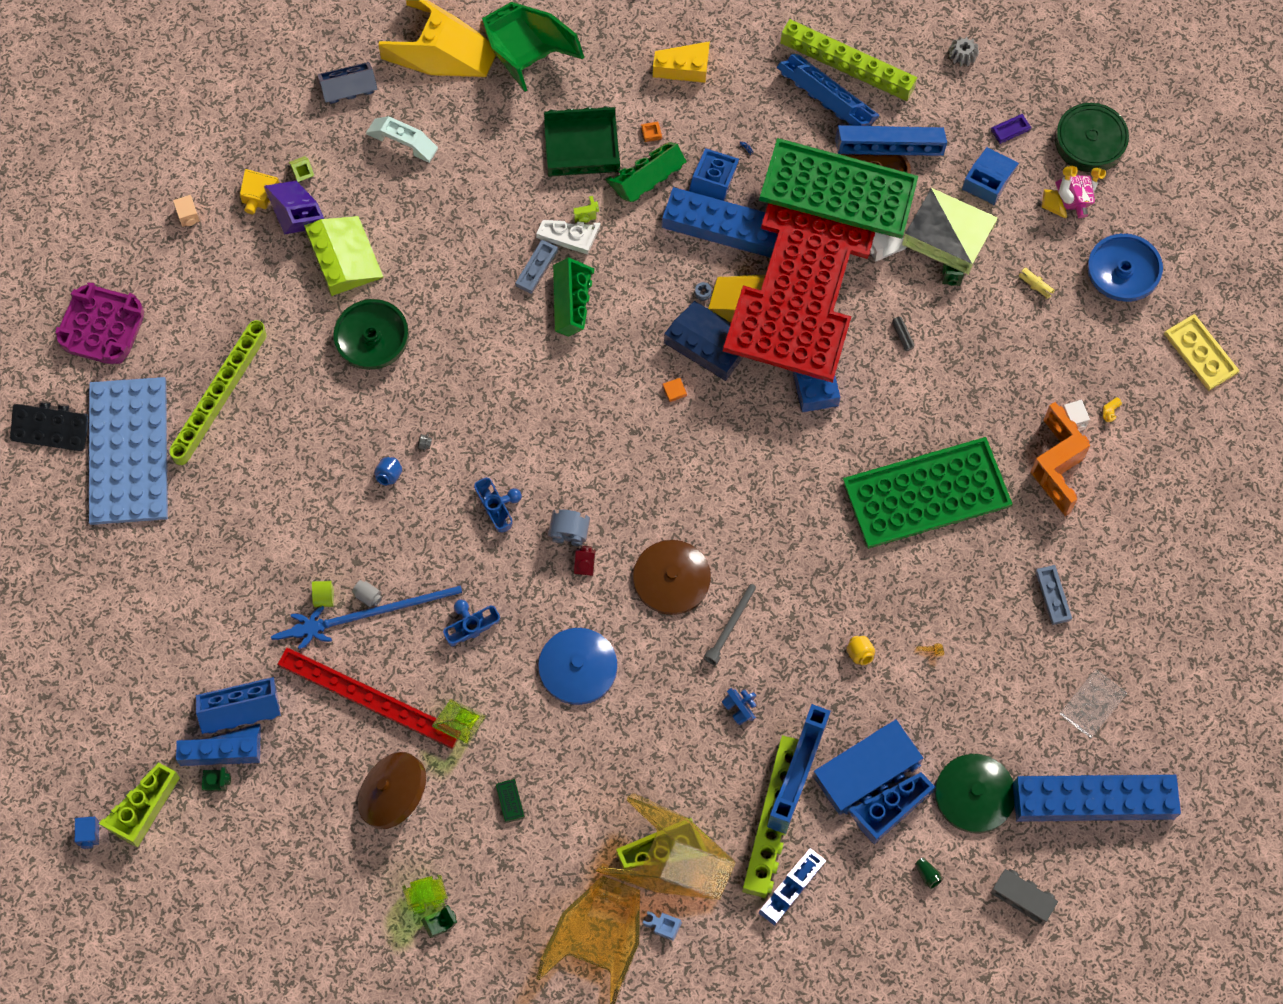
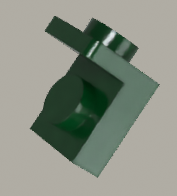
M221 767V770H203L202 791H227V785L231 784V773H228L226 767Z

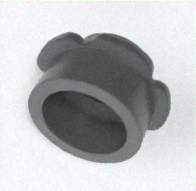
M428 433L426 435L420 434L418 449L423 450V452L426 449H430L432 438H428Z

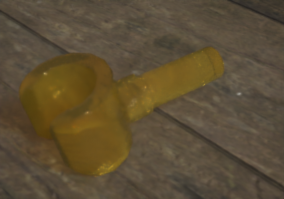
M940 643L932 646H916V651H933L935 657L945 654L943 645Z

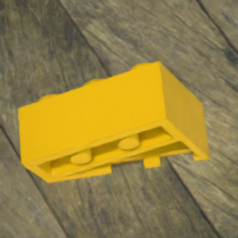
M710 41L655 51L653 78L706 83Z

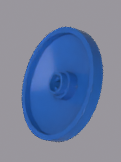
M1115 234L1102 239L1095 245L1088 260V275L1092 284L1103 295L1117 301L1131 302L1147 297L1157 288L1163 273V263L1157 249L1144 238L1132 234Z
M570 628L557 633L545 644L539 658V674L546 690L556 699L573 705L588 704L600 699L612 687L617 675V658L612 645L601 634L586 628Z

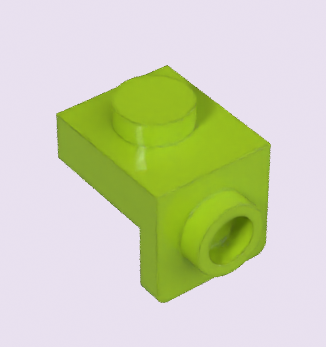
M589 196L588 206L573 208L575 223H587L590 220L596 219V212H599V206L597 201L594 202L593 196Z

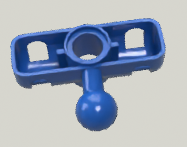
M486 477L477 481L474 484L475 491L496 530L501 533L511 529L513 521L504 504L508 502L518 503L522 498L520 490L512 488L507 492V495L500 497L490 478ZM491 485H492V487H493V489H494V491H493L492 493L490 492V490H489V488H488V487H490ZM493 503L498 505L496 508H490L489 506ZM508 516L511 521L509 524L505 520Z
M457 600L454 604V611L462 615L463 619L444 629V637L449 646L454 647L459 642L475 638L480 633L490 629L492 625L499 624L500 615L496 608L490 605L470 615L468 612L469 604L465 600ZM489 609L491 614L484 618L482 613ZM470 624L477 625L474 630H469L467 627ZM454 627L456 632L449 635L448 630Z

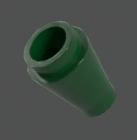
M924 857L915 863L925 886L932 889L943 881L942 874Z

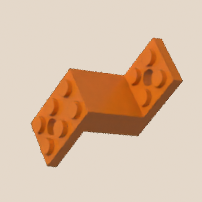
M1054 402L1049 405L1043 421L1060 443L1037 457L1030 473L1063 515L1067 516L1075 506L1077 495L1072 488L1066 485L1061 474L1083 461L1091 445L1088 438L1079 432L1076 423L1067 417L1064 408Z

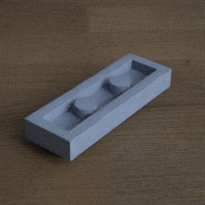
M541 240L515 282V286L532 294L558 252V247Z
M1052 565L1036 569L1035 572L1052 625L1071 621L1072 616L1056 566Z

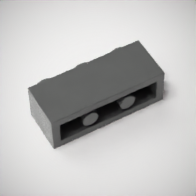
M1004 869L990 893L1044 926L1056 907L1058 900L1050 892H1043L1038 889V886L1032 881H1025L1020 878L1016 871Z

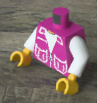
M1075 166L1065 167L1063 169L1065 177L1055 182L1064 207L1076 210L1078 218L1087 217V207L1095 203L1094 192L1098 185L1097 180L1098 178L1103 179L1105 177L1106 170L1100 168L1092 169L1091 175L1093 178L1091 179L1090 176L1077 175L1078 170Z

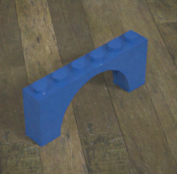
M811 704L788 772L770 814L768 828L784 834L787 833L826 728L830 710Z

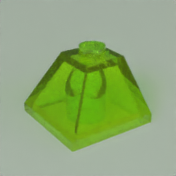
M450 699L432 727L468 744L486 715Z

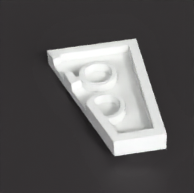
M543 220L536 233V238L588 255L601 223H594V225L584 224V222L568 224L565 221Z

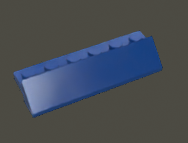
M799 54L790 55L787 61H782L777 66V69L781 71V75L793 80L797 87L805 89L810 97L818 99L822 102L823 107L834 111L835 115L839 119L847 121L849 126H870L880 116Z

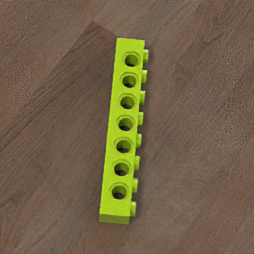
M789 19L781 33L780 44L902 100L908 101L915 89L916 76Z
M784 735L781 737L742 890L743 893L766 898L767 893H772L774 882L770 880L772 873H777L779 862L775 860L777 854L781 855L784 843L780 842L781 836H786V834L768 828L767 825L776 801L775 796L779 794L783 785L780 777L787 774L790 766L785 761V758L788 756L793 757L799 739ZM773 832L776 834V838L770 840L765 834ZM768 851L772 857L764 859L761 856V852ZM763 870L767 876L763 879L758 878L756 872Z

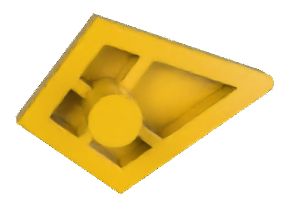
M1044 189L1042 208L1067 218L1066 208L1058 190Z

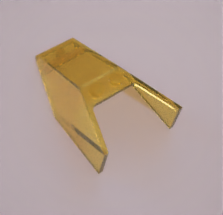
M635 793L629 795L626 801L656 828L657 833L641 870L616 869L602 863L597 867L596 872L656 893L720 900L736 861L688 817Z
M601 876L562 913L540 959L536 979L541 980L564 957L573 956L609 971L610 1004H616L639 946L640 890Z

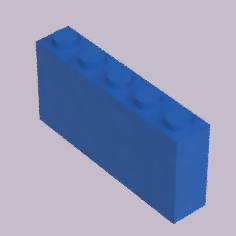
M897 719L814 770L812 776L839 815L842 813L847 815L850 813L849 809L856 804L863 803L872 798L871 795L875 792L880 794L885 791L889 783L893 781L897 783L905 777L904 774L908 771L913 773L918 770L924 758Z

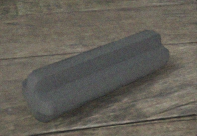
M902 317L894 318L892 323L904 350L910 351L914 349L915 345Z

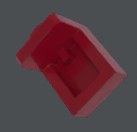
M583 545L576 549L574 574L594 575L596 550L592 549L591 546Z

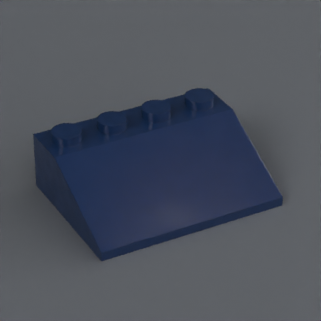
M696 301L686 308L664 333V344L724 381H727L743 359L741 356L723 351L731 322Z

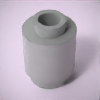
M358 581L352 590L355 598L370 608L377 606L382 600L381 591L367 581Z

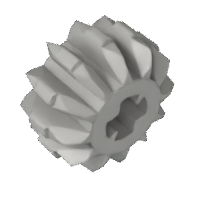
M960 36L957 40L954 39L948 50L950 59H953L954 64L959 62L960 67L963 63L968 67L970 62L974 63L979 55L978 44L974 43V39L968 40L967 36L965 39H962Z

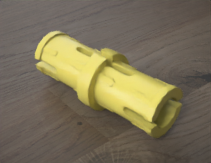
M1027 268L1022 270L1023 274L1020 273L1019 278L1031 285V289H1036L1046 299L1052 296L1049 293L1053 294L1055 290L1043 282V278L1037 277Z

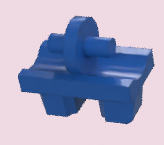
M730 688L727 691L728 695L721 702L728 710L735 705L738 706L740 710L733 715L737 724L741 725L748 720L753 721L756 719V716L747 704L752 709L755 708L757 705L753 700L757 695L754 692L748 694L746 690H743L741 694L744 698L742 699L736 689Z

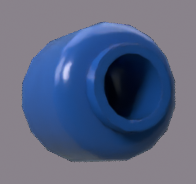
M382 458L374 470L377 482L385 486L395 484L402 473V466L396 458Z

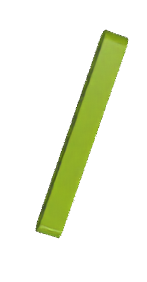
M254 320L248 324L171 445L169 452L175 464L184 465L189 461L265 341L267 333L261 321ZM247 345H251L248 349L244 348ZM237 360H242L241 363L235 364ZM232 375L231 378L225 379L226 376ZM219 390L223 391L220 394H215ZM208 406H213V407H212L211 409H209V410H206V409H205V408L208 407ZM203 421L201 425H195L197 422ZM188 437H193L192 440L186 441ZM184 452L181 456H176L177 453Z

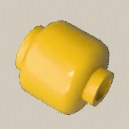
M854 636L849 640L846 651L855 664L867 665L873 661L875 648L867 637Z

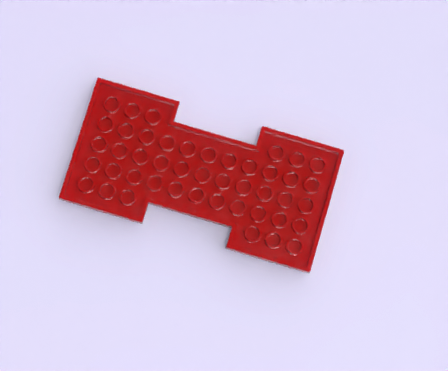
M768 203L761 229L777 233L778 237L762 289L758 290L742 286L723 351L833 383L852 317L835 312V304L850 254L868 259L875 232Z

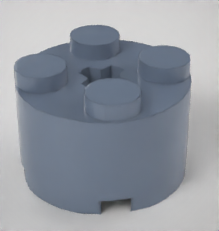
M553 510L548 535L552 537V541L562 544L565 540L571 541V545L582 546L583 542H586L590 517L585 515V518L580 517L581 513L571 510H559V513Z

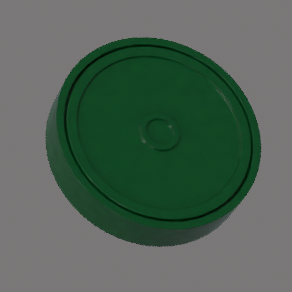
M1082 103L1073 106L1063 114L1055 132V146L1061 158L1068 165L1075 166L1077 170L1091 173L1094 168L1111 169L1123 158L1129 143L1128 126L1122 116L1114 109L1099 103Z

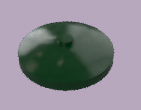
M366 299L352 304L342 312L334 327V342L340 356L348 364L364 370L380 369L392 364L403 354L409 340V328L403 313L395 305L380 299Z
M982 754L959 756L943 768L937 779L935 799L938 809L952 826L961 831L974 834L990 832L1000 827L1013 811L1015 806L1013 779L1001 763L989 756Z

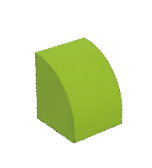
M306 156L289 162L297 182L315 176L309 159Z
M312 581L314 607H334V587L332 581Z

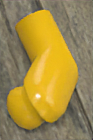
M1118 397L1103 406V418L1106 422H1112L1116 419L1114 410L1122 405Z

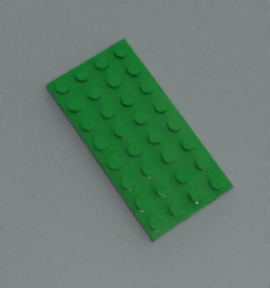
M777 138L759 201L902 239L919 176Z
M986 437L848 476L842 480L867 549L1003 510L1013 505Z

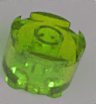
M437 875L438 879L434 880L432 876L410 882L411 887L406 888V885L402 886L408 911H413L414 915L426 912V907L433 906L436 909L446 905L445 901L448 900L442 875Z

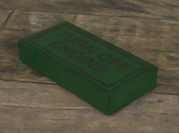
M515 779L496 783L505 823L524 819L525 816Z

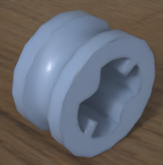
M705 282L697 284L695 287L696 298L701 301L708 300L711 297V286ZM706 289V293L704 295L700 294V290Z

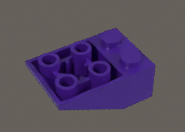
M297 181L264 186L284 235L306 231L304 225L324 219L317 201Z

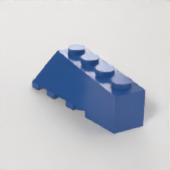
M261 724L207 739L177 740L176 761L180 766L260 763Z
M920 772L899 783L897 786L883 791L881 794L864 801L858 806L850 808L849 812L859 829L875 845L931 795L935 786Z

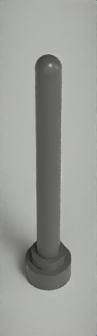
M754 584L748 586L714 647L706 651L703 657L706 662L712 665L718 664L721 659L720 651L756 590Z

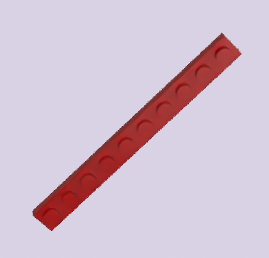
M286 647L277 663L279 667L452 750L462 734V730Z

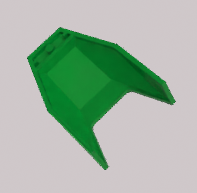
M510 2L482 18L493 52L524 92L528 90L522 70L531 66L534 62L545 58L548 54L559 52L579 59L585 58L578 35L551 13Z

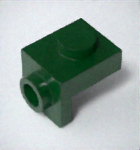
M943 263L942 284L961 286L964 273Z
M449 905L444 906L441 911L423 917L421 920L430 938L450 931L457 924L456 914Z

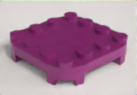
M87 282L88 285L81 286L77 290L73 289L70 294L72 298L61 325L56 327L55 333L60 347L64 351L76 356L106 364H121L130 353L144 318V308L141 302L137 299L136 295L130 292L127 295L97 287L95 283Z

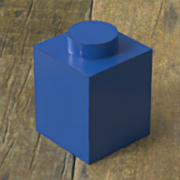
M95 816L75 818V843L81 846L82 849H91L93 845H99V820Z

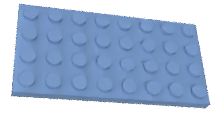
M166 378L90 382V525L168 519Z

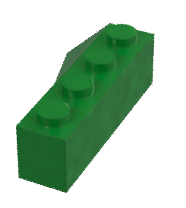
M668 142L649 153V158L639 159L635 161V166L628 169L623 168L619 171L620 175L614 178L609 176L605 180L623 200L629 202L637 201L640 195L651 191L654 185L665 181L668 175L679 171L682 165L687 163L679 145Z
M569 257L553 265L555 332L567 337L584 330L587 316L586 303L590 299L588 291L592 287L591 275L594 274L595 268Z

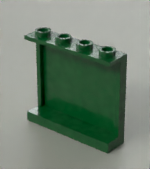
M605 106L602 108L587 107L584 109L544 111L548 177L615 173L620 171L616 107Z

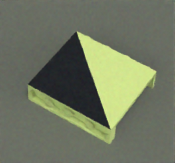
M931 188L907 229L902 245L969 275L976 257L989 233L995 227L997 217Z

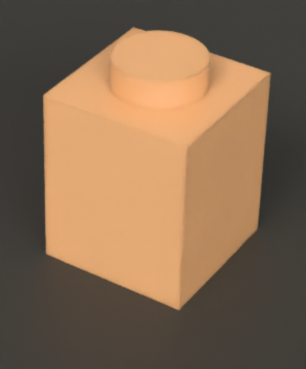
M191 195L173 200L182 227L192 226L199 222Z

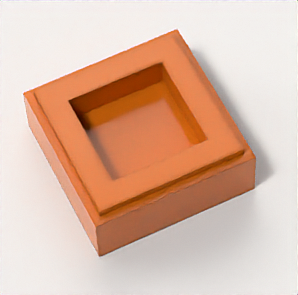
M658 121L641 124L644 142L662 139Z
M681 378L663 383V389L669 402L687 396Z

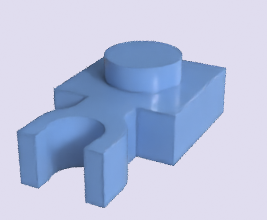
M648 911L647 915L652 917L653 920L651 922L643 920V925L649 928L656 927L654 930L655 934L674 941L681 926V920L664 913L658 918L654 913Z

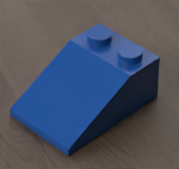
M705 148L692 177L689 192L725 201L739 159Z

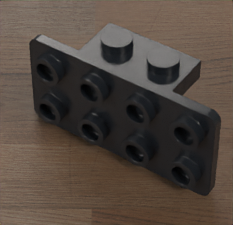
M40 401L34 406L14 404L12 408L10 440L83 451L86 446L88 415L75 412L76 409L70 408V405L58 404V406H54L48 401Z

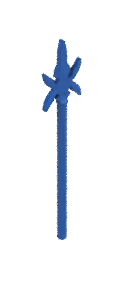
M461 585L340 617L325 619L324 621L319 618L324 610V606L316 609L310 619L301 614H291L292 618L305 623L303 625L300 623L296 624L291 629L276 633L271 636V639L304 638L298 646L299 650L305 648L311 642L313 636L320 641L332 642V638L324 634H318V632H324L325 628L328 629L332 626L462 593Z

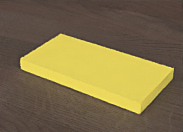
M1195 314L1164 332L1166 338L1208 391L1239 373V369Z

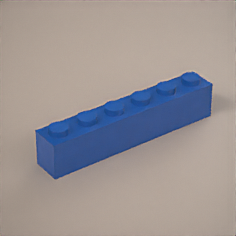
M838 125L835 136L838 154L944 156L947 146L944 127Z

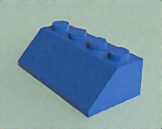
M274 677L196 695V715L202 734L215 733L225 728L233 729L238 725L254 724L259 720H271L281 716Z

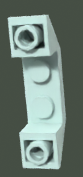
M389 116L375 118L366 132L367 135L383 141L386 136L411 147L415 157L429 163L438 150V147L421 130Z

